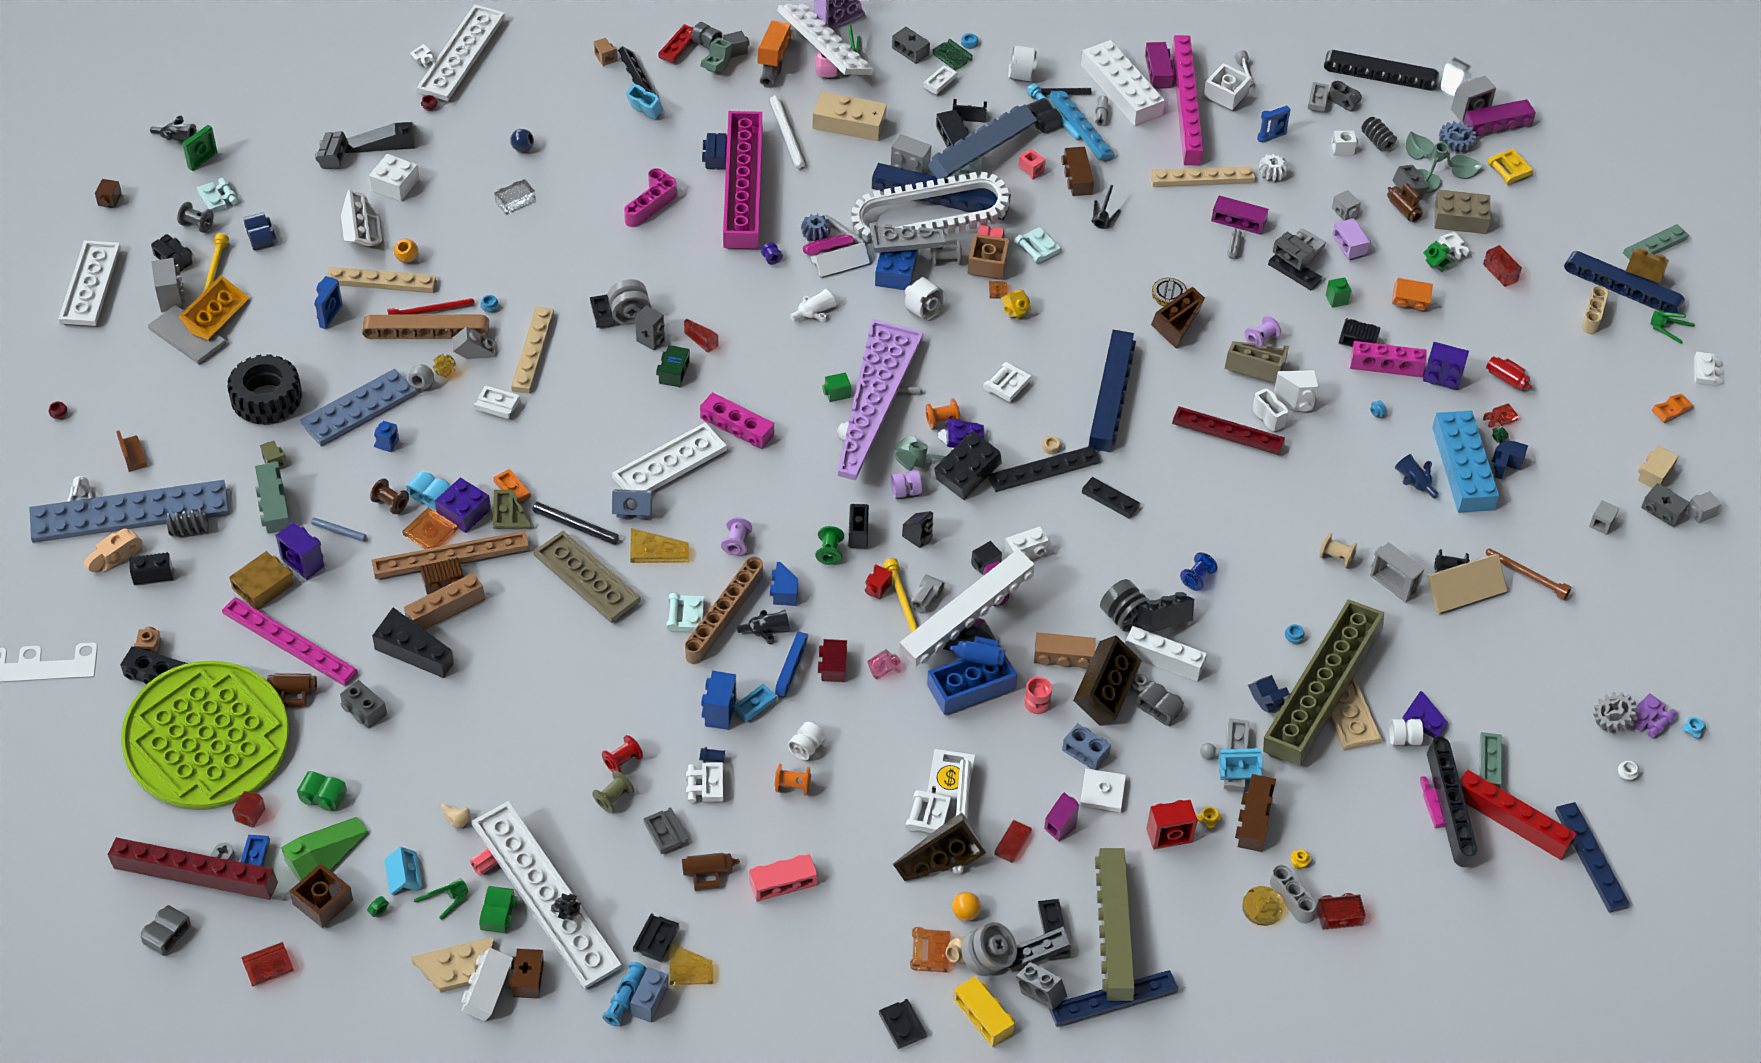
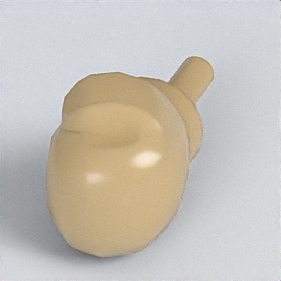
M444 803L440 805V808L446 811L445 817L453 827L462 828L470 821V810L468 807L459 809L456 806L449 808Z

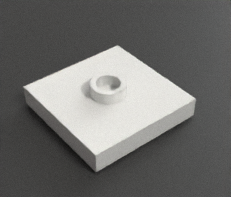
M1085 768L1080 806L1121 812L1126 775Z

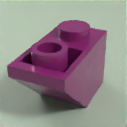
M1064 792L1045 818L1044 829L1058 842L1076 828L1079 804L1076 799Z

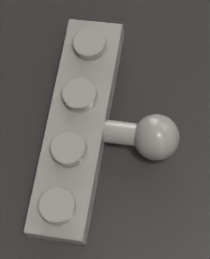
M1229 718L1226 749L1248 748V720ZM1205 743L1200 748V754L1205 759L1219 756L1220 748H1215L1211 743ZM1245 779L1224 780L1223 789L1244 792Z

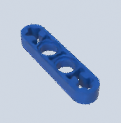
M797 632L775 688L776 695L784 697L787 695L807 644V633Z

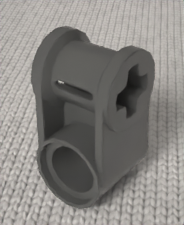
M1333 81L1328 99L1345 110H1352L1354 104L1361 101L1362 96L1358 90L1351 88L1342 81Z

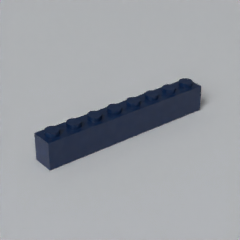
M882 163L877 164L872 175V189L884 192V189L890 188L891 194L895 193V187L901 186L903 192L906 191L905 185L912 184V188L916 189V183L922 182L923 187H927V181L933 180L934 186L938 185L936 176ZM977 188L918 200L972 213L993 207L998 198L989 189ZM1009 194V206H1008V210H1009V207H1010L1011 194ZM1005 210V215H1004V217H1003L1002 219L999 218V217H998V219L1004 221V220H1005V217H1006V215H1007L1008 210H1007V211Z
M1112 330L1088 445H1093L1095 450L1110 452L1111 446L1116 444L1117 435L1114 434V431L1118 432L1120 421H1117V418H1121L1123 407H1120V404L1124 405L1125 394L1123 391H1127L1128 380H1125V378L1130 376L1131 367H1128V364L1132 365L1134 354H1131V351H1135L1136 341L1133 340L1134 333Z

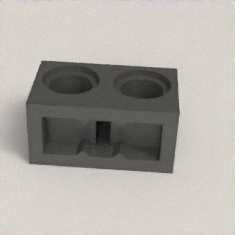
M1031 962L1016 975L1023 995L1052 1010L1067 997L1062 978Z

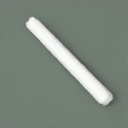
M774 95L770 98L772 108L794 165L797 169H801L805 166V162L780 98Z
M961 760L956 816L962 812L967 819L971 761ZM964 866L952 867L954 874L963 873Z

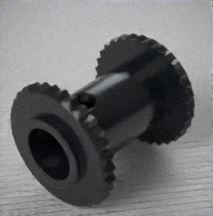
M1439 549L1435 557V573L1470 562L1469 554L1466 553L1464 558L1442 555V549Z

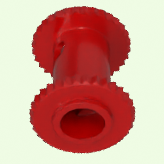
M625 735L623 738L625 744L612 753L606 750L602 751V759L612 773L614 771L621 773L620 766L633 757L638 760L643 758L641 747L630 735Z

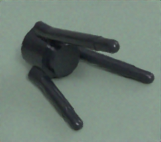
M1110 185L1102 210L1097 212L1098 201H1094L1091 222L1097 228L1110 227L1111 222L1120 212V209H1118L1109 219V214L1105 211L1113 185Z

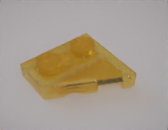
M670 944V985L713 984L712 960Z

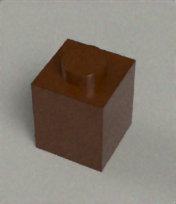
M102 179L95 191L98 206L115 208L122 195L119 181Z

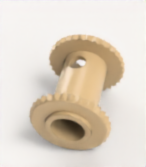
M1329 533L1322 543L1320 558H1323L1326 553L1345 561L1344 567L1347 568L1354 559L1357 543L1349 547L1332 540V533Z

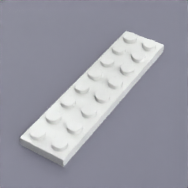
M474 4L435 60V63H433L417 86V93L433 95L435 98L448 101L505 18L504 12Z
M786 4L778 6L777 11L843 74L872 75L873 68L868 62L863 60L850 45L846 44L840 36L834 33V30L829 28L824 21L817 18V14L813 13L807 5Z

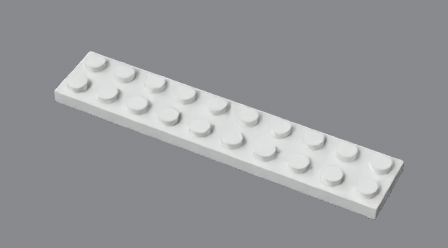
M509 801L472 821L473 827L584 990L621 969V963L581 905L580 913L573 917V920L558 918L559 913L554 911L555 900L562 897V893L569 895L572 892Z

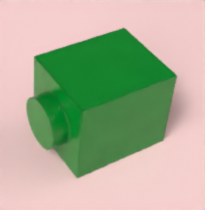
M1345 277L1329 280L1325 296L1332 308L1349 304L1352 290Z
M846 372L825 376V384L822 385L823 394L827 395L829 402L851 398V384Z

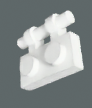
M723 762L702 763V770H696V765L694 764L688 765V771L686 772V780L688 781L686 795L688 796V802L695 803L697 795H702V802L723 801ZM702 779V785H696V781Z

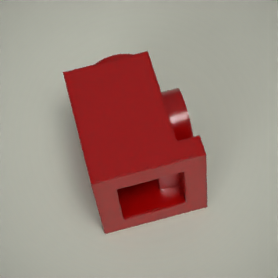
M875 564L873 574H869L865 581L867 585L865 588L866 594L880 600L892 584V572Z

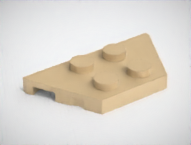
M493 937L411 956L412 964L423 972L426 979L431 981L440 993L470 986L471 984L468 982L472 973L477 971L478 965H476V961L480 953H485L489 947L492 948L494 940Z

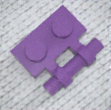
M1649 693L1637 705L1639 713H1637L1638 719L1632 720L1633 727L1640 732L1647 728L1649 730L1648 736L1654 738L1664 731V727L1667 724L1669 725L1674 721L1677 711L1673 708L1666 712L1663 711L1666 704ZM1655 718L1659 719L1658 722H1654L1653 720Z

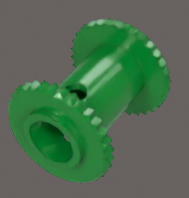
M825 526L818 531V538L823 543L822 548L816 551L815 557L823 564L834 565L842 560V553L837 549L838 543L844 540V532L835 526Z

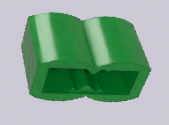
M314 771L306 773L297 789L301 802L307 805H319L324 810H337L347 792L344 781L334 777H326Z
M488 886L479 920L480 930L506 934L507 928H511L513 922L511 912L512 909H516L518 897L514 894V889Z

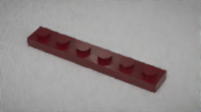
M1178 406L1172 422L1174 425L1276 455L1280 454L1285 437L1180 406Z

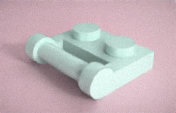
M1040 227L1025 235L1020 234L1015 238V243L1018 246H1022L1037 264L1061 252V247Z
M671 593L668 599L670 612L666 626L667 630L693 632L703 619L704 596H683ZM678 605H684L682 622L677 621Z

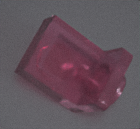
M887 649L867 661L875 679L882 677L891 670L897 673L901 672L899 657Z

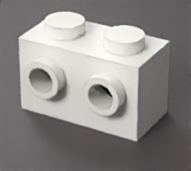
M1037 527L1005 538L1004 553L1008 557L1019 548L1032 560L1047 555L1049 540L1041 527Z

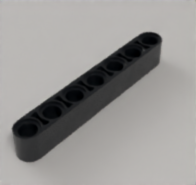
M1329 50L1324 62V68L1329 72L1428 91L1435 90L1439 80V72L1433 68L1338 50Z
M1438 736L1433 739L1427 751V758L1453 860L1460 867H1468L1477 854L1478 849L1450 742L1446 738Z

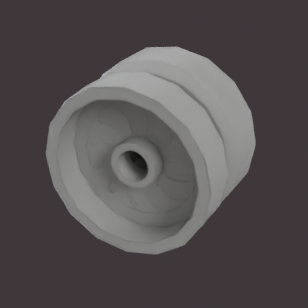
M622 280L614 284L608 292L612 316L620 324H635V316L645 306L651 308L647 289L638 280Z
M991 922L967 933L963 938L961 946L962 956L966 965L979 976H988L1011 966L1017 955V946L1013 934L1007 927L996 922Z

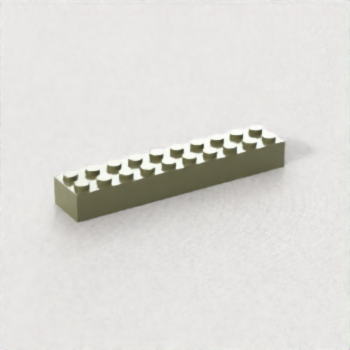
M1350 599L1347 600L1266 732L1263 742L1264 753L1297 766L1302 765L1383 629L1384 612Z

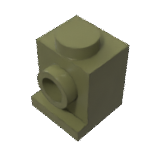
M275 441L260 445L265 464L278 462L279 469L288 467L285 453L281 446L277 447Z

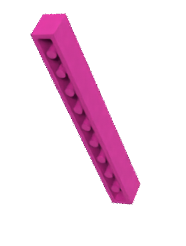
M1174 35L1172 57L1176 75L1175 87L1183 165L1200 166L1203 147L1191 36Z

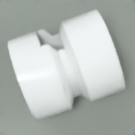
M1391 719L1389 726L1391 745H1404L1405 742L1409 745H1421L1423 740L1422 721L1420 719H1410L1405 722L1403 719Z
M805 722L797 731V735H794L788 742V748L797 758L808 760L815 752V748H818L824 741L825 734L814 723Z

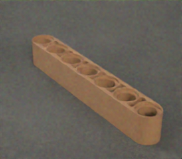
M481 314L367 315L364 317L362 335L367 339H452L467 326L487 337L489 318Z
M750 557L746 560L685 643V659L687 662L697 664L703 660L763 577V561L759 557Z

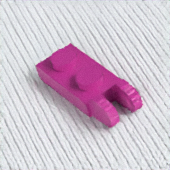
M843 234L804 244L803 252L808 255H816L820 250L822 252L831 251L832 247L838 246V248L847 247L848 243L853 242V236Z
M1422 776L1420 784L1435 828L1445 827L1436 789H1430L1427 777Z

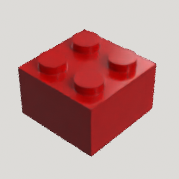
M1191 799L1177 800L1167 804L1159 803L1150 807L1146 830L1153 850L1193 843L1198 820Z

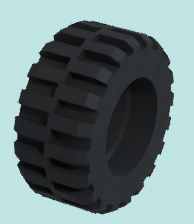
M260 354L254 358L249 357L245 362L241 361L228 377L227 388L231 406L239 417L248 422L251 421L254 424L262 423L263 425L269 422L277 423L280 419L284 420L289 417V414H293L296 407L301 403L302 390L297 369L291 362L286 359L283 360L280 356L276 355V357H273L272 354L262 356ZM265 385L277 386L276 389L268 393L252 392L256 388Z

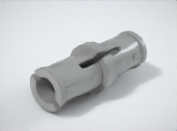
M1101 95L1097 99L1098 103L1095 108V123L1100 126V121H1102V126L1106 124V115L1108 114V97L1104 95L1102 100Z

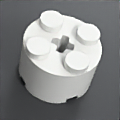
M1013 46L1008 78L1032 82V70L1036 69L1037 60H1034L1037 56L1036 48Z
M922 277L912 286L909 285L906 288L905 308L922 319L930 320L940 312L938 310L940 305H944L945 291Z

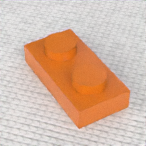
M510 469L493 477L494 483L500 490H513L519 503L531 497L529 490Z

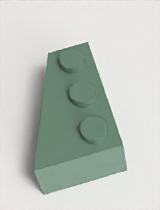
M274 462L257 465L255 470L258 486H255L257 498L261 497V500L258 501L259 511L264 514L260 515L262 527L266 526L268 534L280 532L290 525L279 464Z

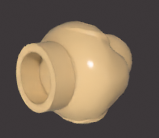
M965 936L956 937L949 942L945 954L950 962L965 963L961 949Z

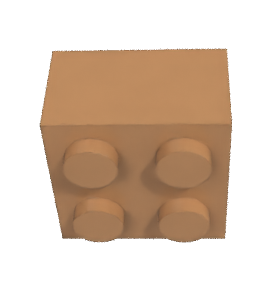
M974 234L967 274L1003 279L1008 256L1009 239Z

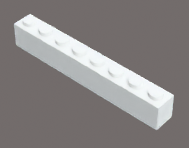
M1018 548L900 642V652L915 667L920 663H926L930 655L941 651L949 640L956 639L964 628L971 627L979 616L986 615L990 608L995 604H1000L1008 593L1015 592L1023 581L1030 580L1034 575V563Z

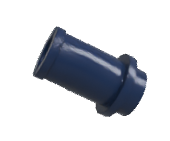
M701 748L699 760H702L703 763L706 761L724 763L725 750Z

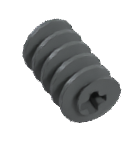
M1369 117L1361 126L1362 132L1380 151H1387L1397 142V137L1393 135V132L1379 118Z
M198 508V512L195 514L191 509L188 516L185 511H182L181 517L175 512L174 518H171L169 513L166 515L169 536L170 532H172L173 536L176 537L178 531L183 536L186 529L189 534H193L194 528L197 533L201 532L202 527L205 532L209 531L206 510L203 513Z

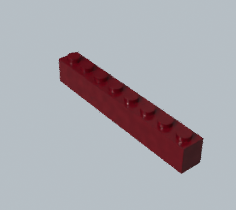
M117 837L107 854L114 869L271 900L278 884L272 868Z

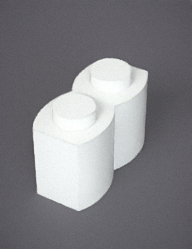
M1265 388L1256 392L1252 407L1253 412L1263 419L1264 424L1274 432L1285 427L1288 414L1286 406L1278 401L1274 393L1269 389Z

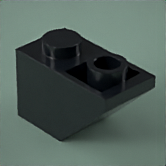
M920 512L911 516L903 524L902 537L918 548H921L925 543H929L933 537V512Z

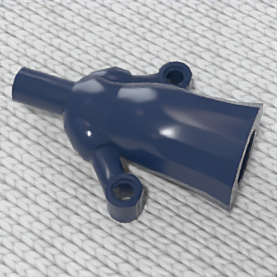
M1412 454L1405 456L1396 464L1395 469L1405 476L1402 481L1404 485H1412L1417 490L1426 491L1432 498L1438 496L1439 493L1431 486V461L1425 462V472L1415 461Z

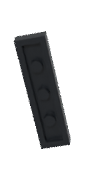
M622 46L618 50L621 56L620 59L625 63L628 73L631 74L633 83L643 87L646 92L656 95L635 53Z

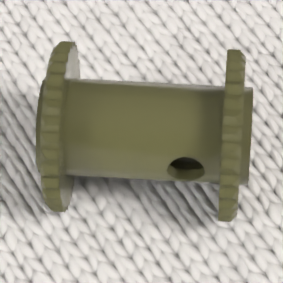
M618 771L612 773L614 780L602 792L596 789L592 792L597 804L609 813L615 811L613 803L625 792L628 794L634 793L632 783Z

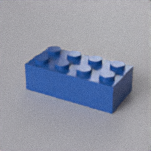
M1006 655L1003 666L998 665V667L963 661L961 659L929 670L927 686L942 713L946 715L1015 690L1018 675Z

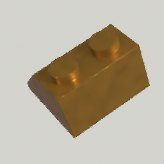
M1635 248L1626 272L1660 283L1669 260L1662 254L1656 253L1654 255L1648 253L1647 249Z

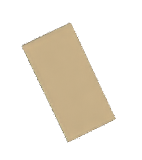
M1493 554L1427 575L1436 613L1445 612L1507 592L1499 554Z
M1354 676L1330 716L1343 750L1382 742L1381 735Z

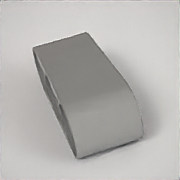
M1285 865L1275 866L1270 879L1271 888L1297 921L1309 923L1312 921L1316 909L1315 900L1290 868Z

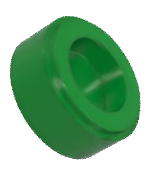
M380 896L369 905L367 911L372 917H378L388 908L389 902L383 896Z

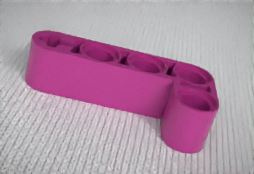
M659 168L651 169L648 173L649 189L624 208L625 224L629 227H636L677 196L675 178Z

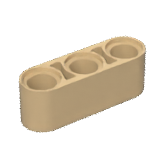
M1603 286L1593 288L1582 323V330L1588 334L1597 332L1608 297V290Z

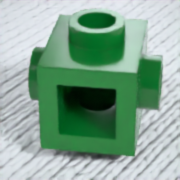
M1435 241L1423 252L1427 257L1426 262L1441 272L1455 261L1449 253L1451 249L1445 243L1441 244Z

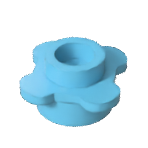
M1689 717L1687 723L1682 726L1684 732H1688L1695 738H1699L1701 732L1706 729V725L1697 717Z

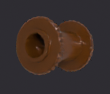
M382 478L372 487L370 500L375 503L382 500L390 505V512L396 515L406 507L409 501V493L406 490H402L399 493L389 488V481L386 478Z

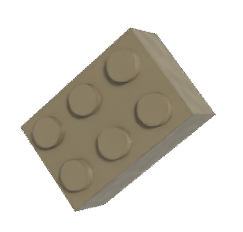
M1438 189L1434 204L1435 229L1487 234L1490 223V195Z

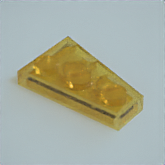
M631 528L630 562H689V542Z

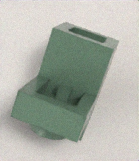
M721 38L711 42L709 55L701 60L700 67L706 68L710 72H723L730 60L733 43Z

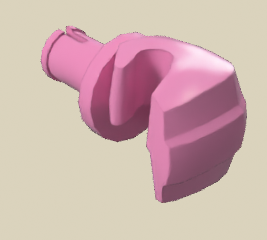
M820 51L816 54V74L821 77H835L838 68Z

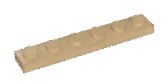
M1252 166L1150 171L1152 187L1254 183L1255 180Z
M329 267L327 277L339 280L340 286L433 293L436 283V275L341 267Z
M535 307L511 385V389L514 392L530 393L554 315V309Z

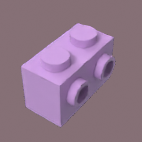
M1354 218L1335 223L1332 236L1346 257L1351 259L1366 255L1370 246V240L1365 236L1361 226L1356 223Z

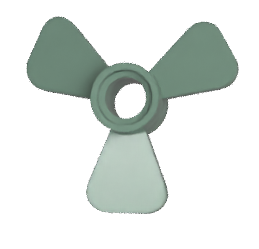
M908 436L895 445V450L899 451L895 454L896 460L909 471H912L914 466H924L926 457L944 459L946 457L927 454L928 445L917 442L915 436Z

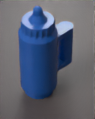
M975 637L974 642L959 641L958 645L950 647V650L956 653V657L963 661L998 667V665L1003 666L1006 650L998 647V640Z

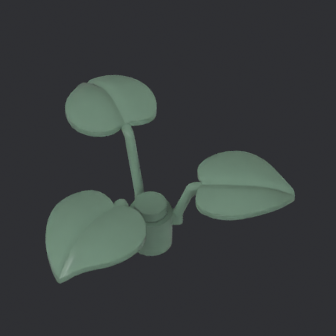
M1412 131L1407 137L1405 147L1410 157L1418 160L1423 158V156L1428 158L1432 154L1434 158L1430 172L1425 169L1417 170L1430 187L1426 193L1433 192L1438 188L1440 178L1432 173L1437 162L1445 160L1446 157L1448 165L1452 167V173L1461 179L1473 177L1482 168L1483 164L1464 155L1453 156L1450 160L1449 147L1444 142H1438L1434 146L1428 138L1417 135Z

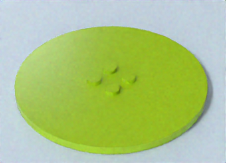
M198 661L184 664L162 673L138 693L128 708L123 721L121 747L125 763L132 777L151 796L180 808L213 809L233 804L250 796L265 785L274 775L287 750L289 722L282 699L273 686L262 676L246 667L230 662Z

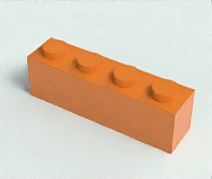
M771 20L758 48V64L777 66L779 61H782L783 53H786V48L793 37L791 23Z

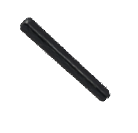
M535 502L533 505V512L613 545L619 540L618 534L540 502Z

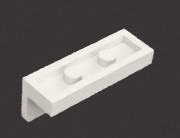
M858 243L811 256L812 264L816 263L820 277L870 263L865 243Z

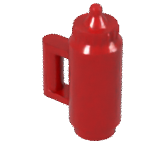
M1493 356L1487 363L1486 369L1489 370V373L1513 388L1522 391L1525 388L1532 389V385L1529 384L1530 378L1525 374L1526 369L1510 359L1503 360L1500 357L1496 358Z

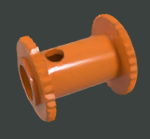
M951 399L950 405L932 408L931 404L926 405V419L931 429H935V423L947 421L948 418L960 420V410L955 399Z
M779 764L775 774V791L779 792L780 786L804 789V796H806L811 784L810 767H807L806 773L782 770V764ZM798 778H802V783H798Z

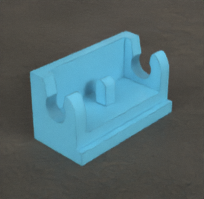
M1261 748L1220 749L1218 758L1220 779H1251L1252 774L1262 776Z

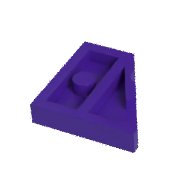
M1422 691L1418 693L1402 717L1405 722L1410 719H1420L1422 721L1423 733L1433 738L1440 736L1448 723Z

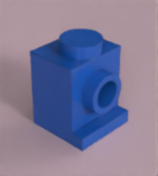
M383 420L374 432V437L376 438L375 448L392 452L399 440L397 424Z

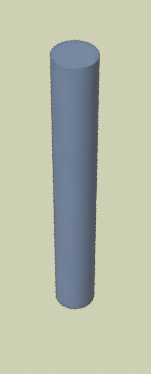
M315 517L311 521L312 525L363 542L367 537L366 534Z

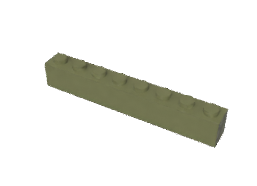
M1099 848V856H1095V869H1099V873H1096V886H1100V891H1097V903H1101V908H1098V921H1102V925H1099V938H1103V943H1100V956H1104V961H1101V974H1105L1106 979H1102V991L1107 993V1001H1133L1134 976L1125 848Z

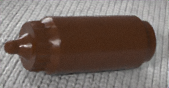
M1408 183L1404 184L1402 189L1397 186L1388 187L1387 197L1389 201L1407 220L1412 222L1418 221L1423 215L1422 209L1418 205L1421 196Z
M275 673L268 675L266 679L277 693H281V699L285 707H305L307 694L317 690V676H312L310 673ZM285 693L302 694V699H285Z
M730 853L687 856V858L682 859L683 876L693 877L694 891L720 888L719 874L733 871V866L739 864L740 860L732 858ZM715 875L716 880L697 882L696 876Z

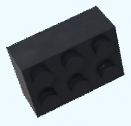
M972 431L934 468L936 479L961 499L965 500L1002 463L1001 453L997 448Z

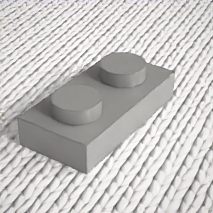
M1313 82L1308 109L1324 112L1329 89L1328 84Z

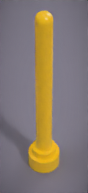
M218 233L214 237L215 251L203 292L214 282L222 250L228 245L229 237L223 233Z
M890 558L883 563V567L892 572V581L912 633L918 627L898 575L900 569L898 560Z

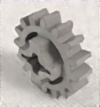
M1613 692L1611 697L1606 694L1605 700H1598L1600 705H1594L1595 711L1593 715L1597 725H1600L1602 730L1607 728L1609 733L1613 729L1619 733L1620 728L1626 731L1627 725L1633 726L1632 720L1638 719L1637 713H1639L1635 700H1632L1630 695L1624 696L1623 692L1619 696H1616L1615 692Z

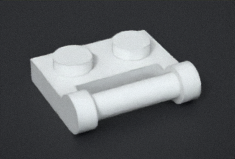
M1005 362L998 373L990 381H986L983 384V388L986 392H992L1010 402L1031 381V375ZM1006 374H1009L999 385H996Z
M919 790L915 791L913 797L915 801L905 828L909 831L918 830L933 833L945 823L951 797ZM928 802L923 821H918L922 803Z

